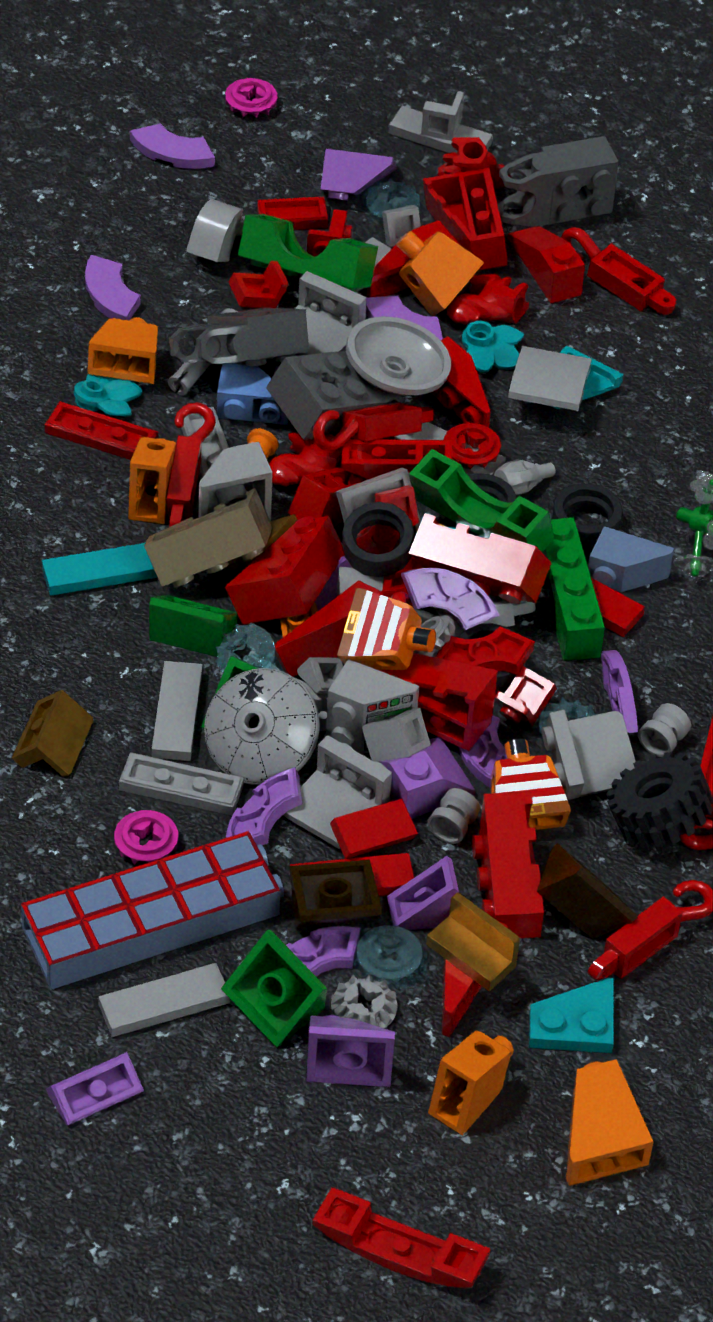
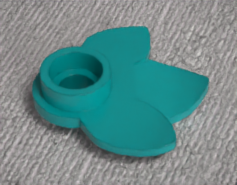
M474 321L463 331L462 343L467 348V352L472 356L477 371L487 373L493 366L501 370L515 369L520 354L514 345L523 339L524 334L511 326L499 325L492 327L491 324L485 321Z
M88 374L85 381H80L75 385L73 394L75 396V403L81 408L90 411L101 409L104 413L112 416H131V409L126 402L142 395V389L130 380Z

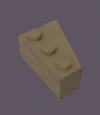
M256 488L245 492L247 497L245 500L227 507L223 502L213 507L214 512L194 520L192 517L148 537L144 547L161 586L173 583L174 587H178L192 581L195 578L193 574L206 569L209 574L226 568L229 565V560L240 556L243 560H248L263 552L262 548L266 547L273 528Z

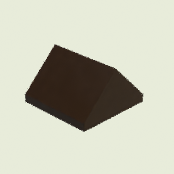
M559 843L552 848L537 892L590 938L595 939L614 931L626 924L632 923L638 917L607 885Z
M370 860L290 866L295 929L376 923L382 916V907Z

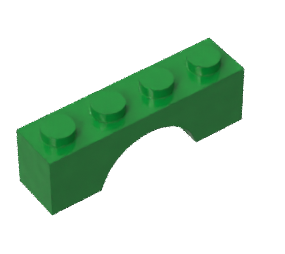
M267 214L245 215L238 255L251 259V265L267 268L270 261H278L284 275L299 276V273L304 274L308 271L356 292L357 288L371 287L378 246L351 238L331 239L324 251L315 257L308 254L299 245L291 221Z
M433 449L409 473L416 501L456 523L469 526V530L483 538L489 539L491 533L535 545L541 552L554 539L549 511L521 496H518L511 503L503 502L490 496L470 479L461 464Z
M574 517L551 519L554 539L542 553L552 562L546 577L549 578L553 591L556 635L563 661L600 658L605 626Z

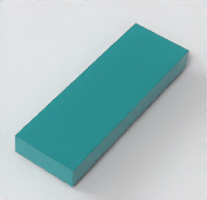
M145 543L42 560V570L50 596L158 577L144 547Z

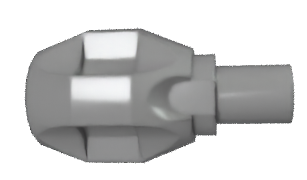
M518 459L503 464L495 471L494 476L502 478L512 486L516 495L529 492L542 479L553 477L556 470L552 463L539 465Z

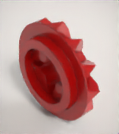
M464 423L454 426L445 434L443 439L452 440V459L461 465H468L470 470L474 465H479L485 469L488 462H496L501 450L499 436L489 427L477 423ZM466 443L470 445L472 448L478 447V451H473L471 448H465Z

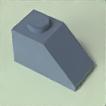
M604 526L589 557V573L591 578L615 591L624 592L667 579L671 572L674 548Z

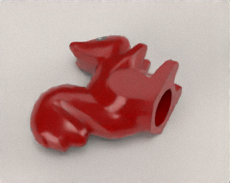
M455 137L452 139L451 145L457 152L443 155V160L447 163L437 169V176L489 167L494 190L504 187L499 172L505 165L497 164L495 156L487 150L479 137Z
M497 274L473 275L469 280L472 285L469 288L470 293L456 296L449 304L447 314L453 322L465 325L474 321L497 320L517 324L529 308V302L525 301L528 284L521 283L514 289H511L509 287L512 281L511 277L501 279Z
M289 433L288 438L293 444L289 448L297 454H281L269 462L273 472L272 483L287 487L288 485L298 484L305 474L342 467V446L334 451H325L317 446L314 439L303 440L299 433ZM328 434L325 437L327 440H331L334 436Z

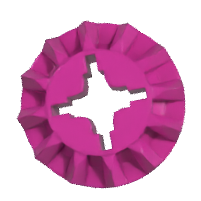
M240 79L227 87L225 103L230 106L233 113L241 112L243 117L253 114L257 118L259 113L269 114L270 109L276 107L277 91L270 83L261 79ZM253 95H256V98L250 101V98H252Z
M141 810L130 813L121 819L115 828L114 844L118 847L121 857L131 858L134 865L139 861H147L149 863L168 857L169 853L176 851L178 829L175 823L168 816L157 811ZM152 830L153 841L149 840L146 845H140V839H144Z

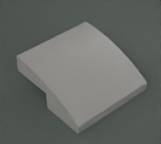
M522 346L513 373L508 398L578 411L583 399L592 359Z

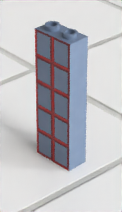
M246 831L21 903L22 929L48 986L52 990L278 916L280 912V898L284 897V888L280 877L277 874L272 875L268 868V858L264 847L261 844L256 845L250 832Z

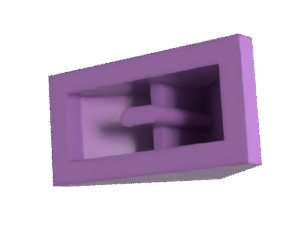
M444 857L387 896L393 929L408 931L436 928L449 916L451 897L457 892L459 893L454 866L450 857Z

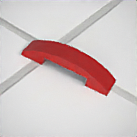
M334 1187L330 1189L312 1220L313 1226L361 1257L408 1277L444 1286L472 1288L491 1253L490 1248L450 1233L445 1241L373 1213L370 1201Z

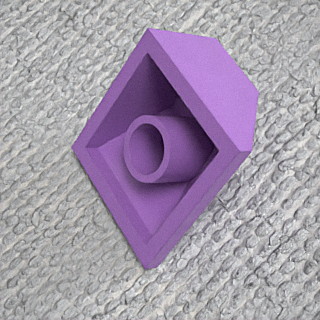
M326 149L321 190L328 192L329 199L348 201V195L357 196L396 170L397 163L393 157Z
M438 736L429 739L430 746L410 757L379 762L392 772L390 798L392 801L403 799L411 819L441 807L440 801L449 789H463L475 796L476 791L443 739Z
M335 1015L311 1016L306 1082L390 1087L395 1032L353 1018H340Z

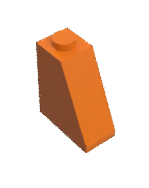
M617 1059L603 1063L599 1061L591 1062L583 1068L577 1069L573 1090L566 1172L568 1185L571 1186L648 1166L653 1139Z

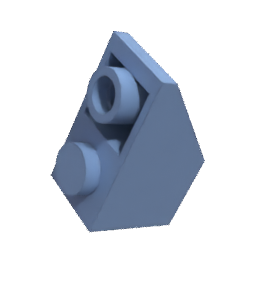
M233 363L222 364L217 391L218 418L288 425L289 420L266 389L272 378L259 366H245Z

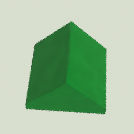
M170 595L151 597L149 603V640L222 658L239 617L237 612Z
M267 930L221 988L277 1048L310 1021L311 1016L318 1015L324 1009L327 994L326 986L271 930Z

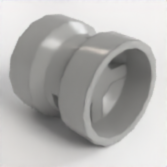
M665 703L655 711L652 720H648L638 732V738L642 746L649 753L663 757L665 752H672L677 745V741L683 739L690 731L691 722L681 708L674 704Z
M452 788L441 799V807L436 808L429 817L428 827L438 839L446 843L456 844L462 841L468 832V825L475 821L481 807L477 799L469 792L459 788Z

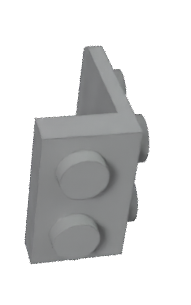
M306 271L299 279V302L295 309H306L309 352L297 353V355L345 351L350 331L356 324L365 320L367 297Z
M565 710L549 713L546 727L542 728V737L546 750L552 751L554 766L567 800L613 790L611 786L613 780H621L620 773L625 768L630 771L635 768L633 765L636 762L625 721L620 712L612 711L570 721L567 720Z
M327 735L318 744L317 770L301 786L303 804L288 810L284 817L340 849L330 822L336 817L390 802L392 772L386 769L383 764L372 761L356 752L350 745L341 743Z

